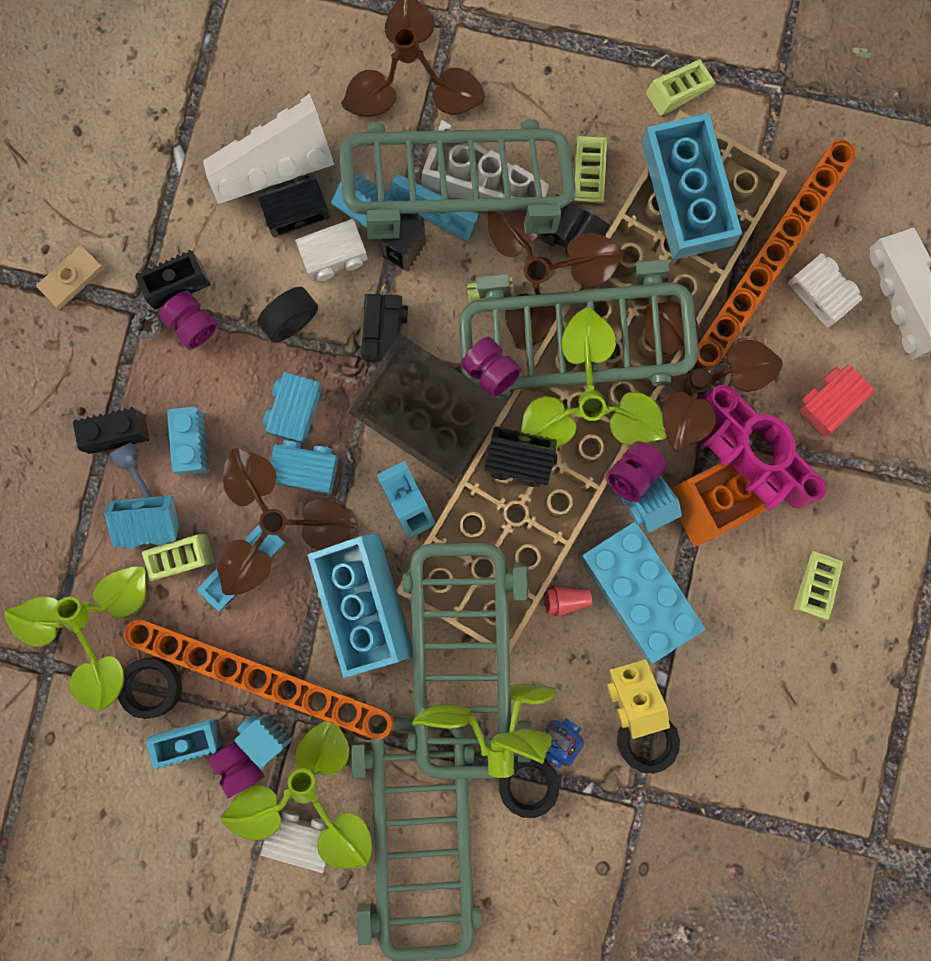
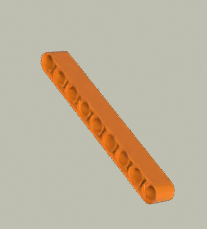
M845 139L834 141L821 156L698 341V357L693 367L694 369L701 368L710 371L723 359L854 161L856 150L850 141ZM832 154L839 155L842 162L836 161ZM816 178L823 179L826 187L820 186ZM800 202L806 203L810 207V212L804 211L800 206ZM783 226L790 227L794 232V237L788 236L784 232ZM767 251L775 252L778 256V261L770 260L767 256ZM750 276H758L762 281V286H755L751 282ZM733 301H742L745 304L746 311H738L734 307ZM717 325L726 326L729 330V337L721 336L717 331ZM706 349L710 351L713 361H704L700 356V350Z
M144 620L132 621L125 629V641L132 648L372 739H382L388 737L394 730V718L391 713L384 709ZM143 627H146L149 632L148 638L144 643H140L138 632ZM171 638H176L178 648L173 654H169L166 649L167 643ZM204 648L207 652V660L203 665L199 666L195 661V655L197 651ZM233 659L236 662L237 670L234 675L228 677L224 672V666L227 661ZM262 670L265 672L267 680L263 687L257 688L253 683V677L256 672ZM292 681L296 685L297 690L295 696L288 700L283 696L282 689L287 682ZM319 692L323 693L327 700L326 706L321 711L315 710L312 706V698ZM349 703L354 705L357 711V715L352 722H346L341 715L342 708ZM376 715H382L387 720V728L381 734L374 732L371 728V721Z

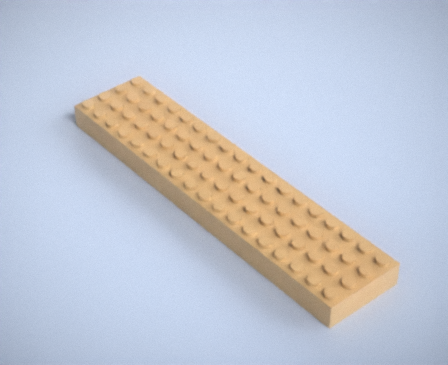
M679 110L673 121L691 116ZM714 129L742 235L734 246L673 260L647 165L605 236L621 247L624 251V258L612 276L603 284L587 287L577 283L573 291L637 286L636 262L668 259L669 278L668 282L663 283H678L687 288L694 301L695 318L699 326L786 175L787 170ZM657 296L658 303L668 302L681 306L680 300L676 296ZM651 297L625 299L631 367L657 365L656 352L648 344L644 333L645 309L651 305ZM619 300L593 302L594 311L609 323L616 338L614 352L606 361L598 363V370L624 368ZM587 303L564 305L562 309L563 332L573 316L582 309L587 308ZM556 321L533 358L534 375L560 373ZM681 346L673 354H662L663 364L677 363L684 352V348ZM565 358L566 372L586 371L585 362L572 364ZM528 368L523 376H528ZM651 378L594 383V390L599 391L604 396L606 406L616 405L618 407L622 397L628 392H641L655 401L663 386L652 385ZM586 383L515 389L493 428L498 426L506 430L511 429L512 431L520 432L527 407L535 399L544 396L559 399L563 403L565 410L578 408L579 397L588 390V385ZM615 411L604 414L597 421L586 420L582 415H569L576 423V432L570 441L556 447L548 486L540 484L539 487H530L523 484L522 480L509 477L507 480H498L493 478L490 473L484 472L493 432L492 428L424 545L431 543L493 544L501 549L505 555L508 572H513L515 562H528L527 600H514V591H508L509 654L608 484L606 480L607 472L617 461L622 459L623 454L629 447V445L619 442L611 432L610 419L616 413ZM431 556L423 562V579L495 578L494 562L488 556ZM402 581L396 592L411 600V592L403 591ZM423 585L424 609L428 611L495 610V585ZM440 617L482 643H496V617Z

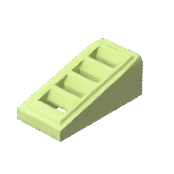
M699 59L653 80L646 91V95L658 114L662 116L714 87L716 82ZM691 73L695 75L700 84H696ZM681 79H683L689 89L686 88ZM670 85H672V86L674 87V89L676 90L677 94L674 92V90L672 89V87H671Z
M578 136L576 138L574 155L575 197L573 198V203H604L607 156L606 137ZM582 162H598V166H583ZM581 175H598V179H583ZM581 187H597V192L580 191Z
M206 533L142 551L149 581L215 563L210 541ZM183 546L185 548V552L187 555L188 564H185L183 552L181 549V547ZM169 550H172V554L176 565L175 568H173ZM158 553L161 555L165 571H160L156 556Z
M812 551L793 610L820 620H829L843 561ZM818 562L831 566V573L817 568ZM815 574L828 578L827 584L814 580ZM812 586L825 590L824 595L812 592ZM809 598L820 601V607L809 604Z

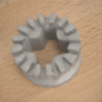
M149 311L139 312L131 321L132 331L142 340L150 341L160 334V320ZM144 319L148 322L154 321V324L151 325L152 332H149V334L145 330L139 331L142 327L141 321Z

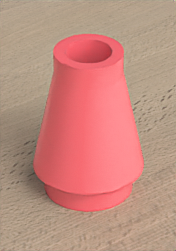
M552 586L551 589H547L544 593L546 613L548 615L554 614L555 617L582 608L591 607L592 595L590 589Z

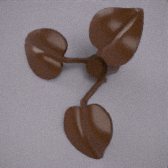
M398 0L385 22L386 37L394 45L395 52L391 54L392 62L388 78L385 80L384 75L376 70L361 71L350 81L341 104L345 110L358 116L373 117L387 112L396 101V92L389 85L394 80L399 60L404 63H412L416 59L421 61L433 82L438 85L433 91V101L436 107L446 114H462L479 106L485 100V94L480 82L464 69L449 68L443 73L442 80L435 75L424 57L423 51L419 48V43L427 40L433 33L434 18L428 8L418 0Z
M527 210L488 211V229L495 248L501 254L510 258L518 256L523 248L526 250L527 263L524 266V275L532 283L535 295L541 294L539 284L549 280L555 269L572 266L571 273L575 281L583 286L594 287L606 282L624 258V251L617 243L608 237L594 233L581 234L569 242L567 252L571 260L552 264L546 257L534 258L528 243L533 242L538 237V234H525L524 221ZM523 293L517 296H528L530 294ZM555 306L530 308L532 345L545 338L556 321ZM524 309L506 310L505 320L515 347L517 349L526 348Z
M668 302L658 303L662 354L676 353L681 346L684 348L685 353L681 306ZM651 304L645 309L644 333L648 344L655 350ZM695 318V322H696V333L698 334L699 327H698V322H697V320H696V318ZM743 340L734 344L727 354V363L730 367L721 370L714 376H711L708 371L701 368H692L688 371V376L683 385L684 392H675L669 396L662 410L664 431L673 449L680 451L704 439L713 430L716 422L714 409L708 401L700 399L707 393L712 383H716L718 379L731 373V383L736 389L746 392L762 389L778 376L783 365L782 359L763 343L755 340Z
M239 448L232 449L226 459L223 470L225 492L229 499L239 506H247L256 500L263 511L259 518V526L263 532L253 547L245 540H234L227 543L220 550L217 558V571L222 593L224 595L243 594L256 588L267 578L271 570V558L267 553L258 549L268 535L281 533L286 525L304 526L302 529L303 540L311 548L322 550L342 543L358 528L357 522L349 511L329 499H314L306 503L303 507L304 520L286 519L280 510L268 509L261 496L270 494L275 487L277 477L274 467L267 459L260 455L246 452Z

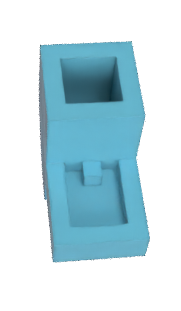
M405 461L376 475L408 539L435 526L436 522Z

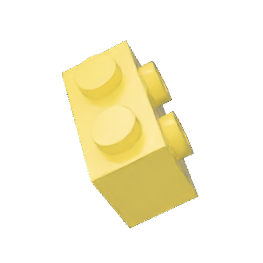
M646 659L610 670L612 683L607 684L608 692L613 703L618 701L620 709H617L620 724L622 728L628 727L632 739L670 728L668 709Z

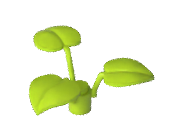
M592 308L582 309L569 321L564 330L561 344L563 354L568 362L572 364L585 362L588 390L579 397L578 408H569L565 410L563 403L555 397L544 396L535 399L529 404L524 413L520 432L556 439L557 447L570 441L576 432V423L569 415H582L586 420L597 421L604 414L615 411L616 413L610 419V429L613 436L619 442L632 445L636 441L648 443L666 439L662 412L651 397L641 392H628L622 397L619 407L616 405L606 406L604 396L599 391L594 390L591 361L595 363L606 361L615 350L616 338L609 323Z
M130 567L103 578L93 591V599L100 606L91 605L88 601L81 604L77 598L71 596L64 597L59 601L53 597L40 596L4 610L6 622L12 633L22 643L31 647H42L50 644L55 639L56 628H62L63 625L68 630L74 631L88 654L91 663H84L74 670L69 682L70 691L79 703L96 711L106 709L117 699L124 684V671L120 662L115 657L106 656L97 661L92 648L82 632V628L86 626L89 620L88 611L101 613L107 610L111 617L118 619L134 615L145 602L147 592L146 570L144 567Z
M535 684L510 685L511 700H515L509 733L497 734L491 740L489 746L486 745L476 718L471 716V709L461 705L440 704L427 708L414 718L412 727L417 724H423L431 727L452 729L465 726L468 723L471 724L481 747V755L488 756V774L496 778L510 777L514 774V753L543 764L546 753L552 745V736L546 732L532 729H522L515 732L520 706L524 702L529 704L545 703L556 695V688L542 687Z
M323 721L315 726L300 741L295 756L296 763L300 769L295 770L289 776V789L284 790V796L278 805L276 794L270 788L263 785H255L237 795L228 809L220 816L224 826L235 835L244 839L258 841L271 837L280 829L281 818L277 811L285 807L290 797H293L298 803H308L311 801L325 824L329 827L321 832L317 841L318 853L327 865L338 869L362 868L369 864L372 855L371 836L364 821L357 815L346 812L339 815L333 823L316 797L317 785L314 777L317 776L318 772L324 776H333L345 768L350 756L348 742L340 727L327 721Z

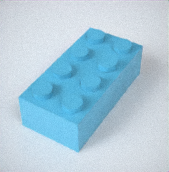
M705 113L647 127L641 143L672 259L675 260L734 246L741 237L742 231L710 114Z
M635 522L630 523L579 556L641 655L648 663H655L706 630L645 534Z
M379 534L360 536L308 554L343 678L413 657L411 639Z

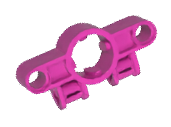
M718 385L700 398L712 405L716 415L715 426L711 433L703 439L701 445L704 448L709 447L721 459L720 464L723 467L731 462L737 472L751 479L745 489L748 492L753 491L765 503L764 507L768 511L774 509L783 500L793 508L800 509L821 500L825 496V482L796 453L794 436L782 420L769 414L758 415L727 385ZM753 431L762 434L771 444L773 460L769 464L763 463L751 451L748 440L749 435Z

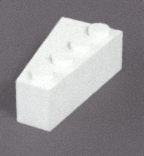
M310 94L300 99L301 103L290 110L286 108L278 113L277 118L263 127L260 124L252 129L251 134L242 140L233 141L203 160L208 182L218 204L334 165Z
M443 120L438 131L453 130L451 125ZM443 143L448 199H474L468 143ZM474 143L480 199L505 198L500 154L493 150L487 151ZM433 144L422 171V186L441 194L437 144ZM507 163L511 198L536 197L533 174L516 164L512 166ZM540 179L542 197H547L549 184Z
M911 228L881 238L869 249L870 261L873 267L877 268L881 278V290L888 297L892 307V319L895 324L899 325L901 330L903 348L910 354L911 359L914 360L931 354V271L929 269L931 258L915 228Z

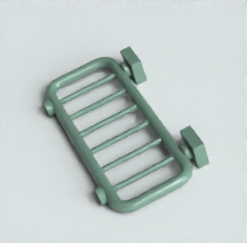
M535 119L523 121L521 129L386 132L385 126L382 123L374 122L367 126V132L356 133L347 137L340 148L342 196L350 210L357 214L367 215V239L399 238L400 214L527 210L524 221L525 234L556 233L561 218L560 208L570 204L575 197V181L567 138L554 129L540 128L539 122ZM529 141L536 197L511 198L505 142ZM535 141H550L557 146L563 193L559 196L542 197ZM498 142L505 198L480 199L474 143ZM443 143H468L474 199H448ZM405 144L410 201H385L380 145ZM412 144H437L442 200H416ZM374 145L378 202H363L355 196L352 152L357 146Z
M668 259L636 262L637 286L507 297L511 296V283L508 274L476 277L479 296L484 300L469 303L460 314L461 361L473 346L471 320L475 314L493 312L494 341L501 347L499 311L524 309L528 376H519L509 389L494 399L510 397V390L586 384V371L566 372V360L561 344L564 333L562 305L587 303V307L594 310L593 302L619 300L624 368L598 370V363L591 361L593 383L651 378V383L654 386L668 385L671 383V376L686 374L697 362L698 345L694 301L686 287L678 283H663L668 282L669 278ZM672 295L678 297L681 303L685 357L679 363L663 364L657 296ZM651 297L657 365L631 367L625 299ZM555 306L560 373L534 375L530 308ZM461 367L465 383L476 391L485 392L479 386L480 379H473Z
M431 543L423 545L411 557L410 573H403V591L411 592L415 717L425 709L432 707L427 706L426 681H497L498 706L465 707L470 708L471 713H498V734L509 733L511 696L508 591H514V600H527L528 562H515L513 572H508L505 555L501 549L493 544ZM431 556H488L494 562L495 578L423 579V562ZM423 585H495V610L424 611ZM424 617H496V643H425ZM425 649H496L497 674L426 675ZM518 721L517 731L532 729L531 721ZM423 724L415 725V731L408 732V750L416 751L417 764L427 776L436 779L496 778L488 774V766H438L429 760L428 744H479L477 738H428V726ZM484 738L486 744H491V740L494 739ZM517 754L518 762H531L530 758Z
M414 718L394 719L395 726L393 732L415 731V726L412 727ZM387 720L379 724L374 732L378 734L383 733L387 728ZM428 726V730H449L453 738H466L463 727L447 729ZM384 738L371 739V749H365V741L352 742V778H365L366 769H372L377 913H371V903L358 904V946L371 945L372 934L378 933L381 951L393 961L453 959L463 956L469 951L474 942V927H481L480 906H473L468 779H455V784L385 787L384 761L417 760L416 753L384 755ZM454 744V751L429 752V759L454 758L455 766H467V763H474L473 744ZM456 790L457 816L386 819V794ZM457 822L458 849L388 853V826ZM459 855L460 881L389 886L388 859ZM460 888L461 914L390 919L389 892ZM461 921L462 937L457 944L397 948L391 941V926Z

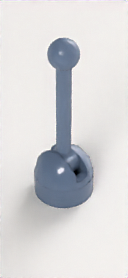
M128 443L110 453L109 455L117 467L130 470L145 498L152 497L135 468L138 454L133 444Z

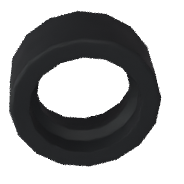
M301 286L294 287L270 302L260 313L257 322L271 342L284 341L300 331L313 319L318 311V304L305 288Z
M157 657L144 658L132 662L123 670L124 684L118 696V701L123 709L133 717L150 719L162 716L173 709L180 699L182 691L181 676L170 662ZM142 670H158L167 680V696L156 706H143L132 695V681Z
M669 720L670 728L663 730L667 739L666 749L660 757L648 761L635 756L630 747V731L628 727L622 728L620 726L617 736L620 755L628 765L641 773L654 774L664 771L674 763L679 753L680 738L677 728Z
M516 756L514 757V773L524 767L539 769L546 777L547 792L535 804H522L512 796L510 790L512 776L499 778V793L503 804L513 814L522 818L542 816L555 805L559 796L560 782L557 774L546 759L543 764L532 759L531 762H518Z

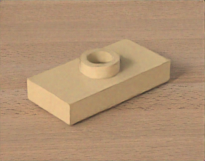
M79 245L44 277L36 287L60 310L105 268L82 245Z

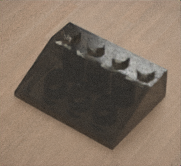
M399 333L349 414L454 484L459 480L506 406V403L497 397L491 398L478 384Z

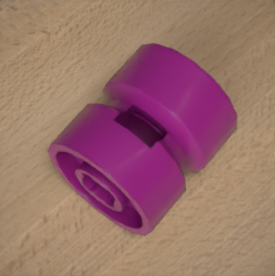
M183 291L165 303L159 311L158 317L171 331L177 330L176 333L179 341L188 350H192L208 340L216 331L218 324L206 310H200L201 304L189 291Z
M488 336L478 341L465 354L461 361V367L473 379L480 378L479 386L491 398H496L512 386L520 376L522 368L510 356H502L503 349Z
M636 441L623 454L622 460L617 461L607 472L606 480L617 495L630 502H637L648 491L651 483H654L665 471L666 463L662 455L654 447L645 442Z
M236 742L206 758L213 773L221 775L222 778L219 784L227 799L265 777L261 769L253 761L249 760V756Z

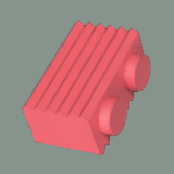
M847 365L842 369H839L837 366L833 368L823 378L826 384L820 390L814 387L801 399L804 404L798 411L823 437L831 434L875 392V389L851 365Z

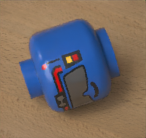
M567 718L564 719L563 723L551 720L543 731L552 736V745L548 749L545 759L558 768L561 765L570 766L584 746V739L579 735L581 728Z

